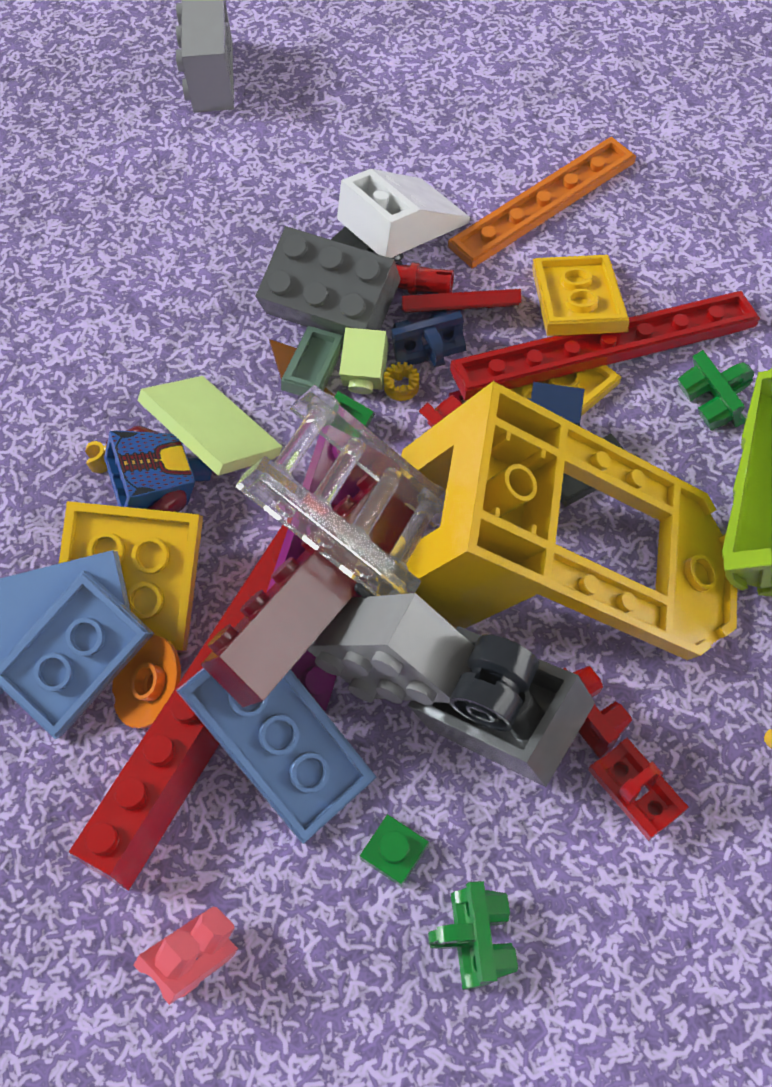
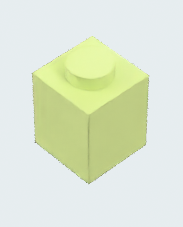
M345 327L339 375L343 386H348L349 391L357 394H371L373 389L383 390V374L386 371L389 347L386 331Z

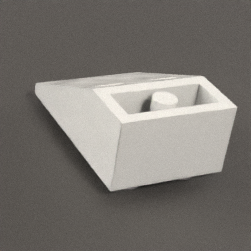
M369 169L341 180L337 219L377 254L392 258L469 224L470 216L422 178Z

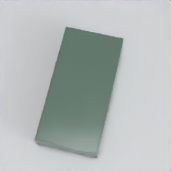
M308 326L281 379V390L319 401L343 349L344 336Z

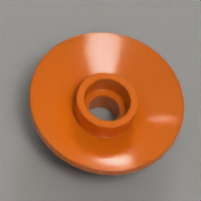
M153 635L113 679L114 709L119 719L129 727L138 729L149 728L180 682V659L170 641Z

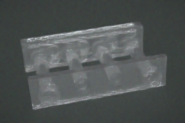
M314 384L289 409L302 419L303 422L276 461L272 462L264 456L243 474L235 487L357 583L363 584L375 596L415 593L421 580L408 571L406 564L429 524L432 527L441 524L446 490L431 482L341 407L336 398L323 392ZM319 433L340 450L341 453L314 494H312L293 479L292 472ZM357 464L378 483L351 525L332 510L331 503ZM394 494L412 509L414 513L388 555L371 541L369 534Z

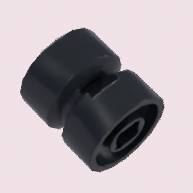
M484 634L478 638L468 659V667L471 672L461 674L450 697V704L461 715L477 724L497 731H510L523 702L518 694L529 690L540 662L532 652L520 644L504 637Z

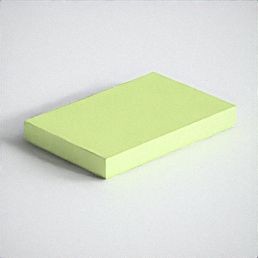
M204 376L142 388L140 390L137 401L218 476L273 460L280 455L283 446Z

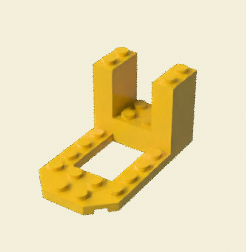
M494 381L402 449V467L434 501L433 504L443 508L441 525L433 532L380 564L375 596L416 593L455 629L458 626L465 629L538 594L685 660L701 656L712 648L711 645L728 636L737 629L738 589L731 585L725 576L722 549L726 534L723 535L711 515L717 509L708 493ZM563 473L660 521L655 590L556 544Z

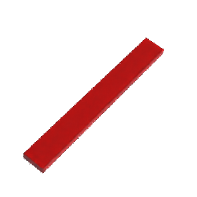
M737 291L629 317L628 332L551 336L451 360L450 371L465 401L469 400L493 381L508 389L533 384V382H541L756 327L760 317L743 292Z

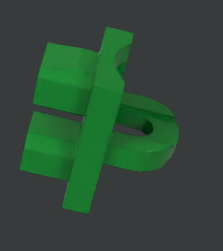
M704 350L692 356L694 367L686 371L677 380L680 389L690 402L707 391L713 396L712 400L698 407L699 415L708 428L714 430L729 422H732L735 427L745 424L746 418L742 414L745 407L736 394L752 383L754 376L752 368L742 362L720 373Z
M484 881L468 882L466 888L452 892L451 901L454 924L438 926L437 930L429 931L428 940L431 949L457 948L462 990L478 989L498 981V978L517 972L516 949L512 943L492 944L490 930L491 925H502L509 921L508 895L503 892L485 890Z

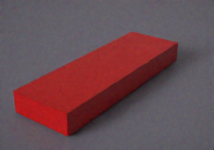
M521 289L404 295L401 297V306L404 313L514 307L522 303Z

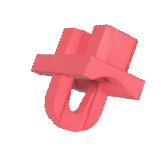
M213 906L141 953L133 966L140 973L147 974L156 982L163 998L170 1005L178 998L186 996L197 988L202 980L227 963L235 955L238 948L229 939L235 928L234 924L217 907Z

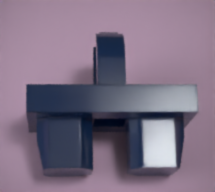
M446 310L432 313L428 320L416 323L405 320L394 323L391 334L396 363L401 362V364H404L406 362L409 366L410 364L416 365L428 361L431 367L435 368L446 364L444 357L467 351L463 334L464 318L460 311L449 314ZM422 335L425 337L428 344L423 345Z

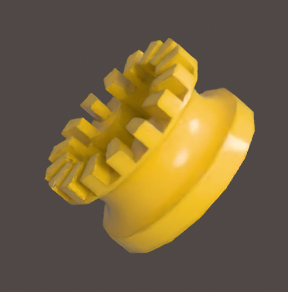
M397 362V365L391 364L390 368H386L383 378L384 391L387 396L393 400L406 401L412 399L418 393L419 373L417 368H413L412 364L408 366L406 362L404 364ZM404 377L408 378V385L395 387L394 379L400 381Z

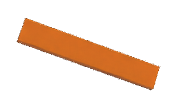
M609 137L448 240V248L473 269L633 165L636 155L613 137Z

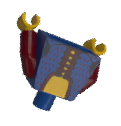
M141 425L134 426L126 431H110L105 446L101 442L92 441L87 444L85 450L90 458L86 464L92 472L104 473L108 471L115 497L120 507L180 512L188 505L195 482L210 481L212 476V470L198 457L187 458L183 443L174 434L159 433Z

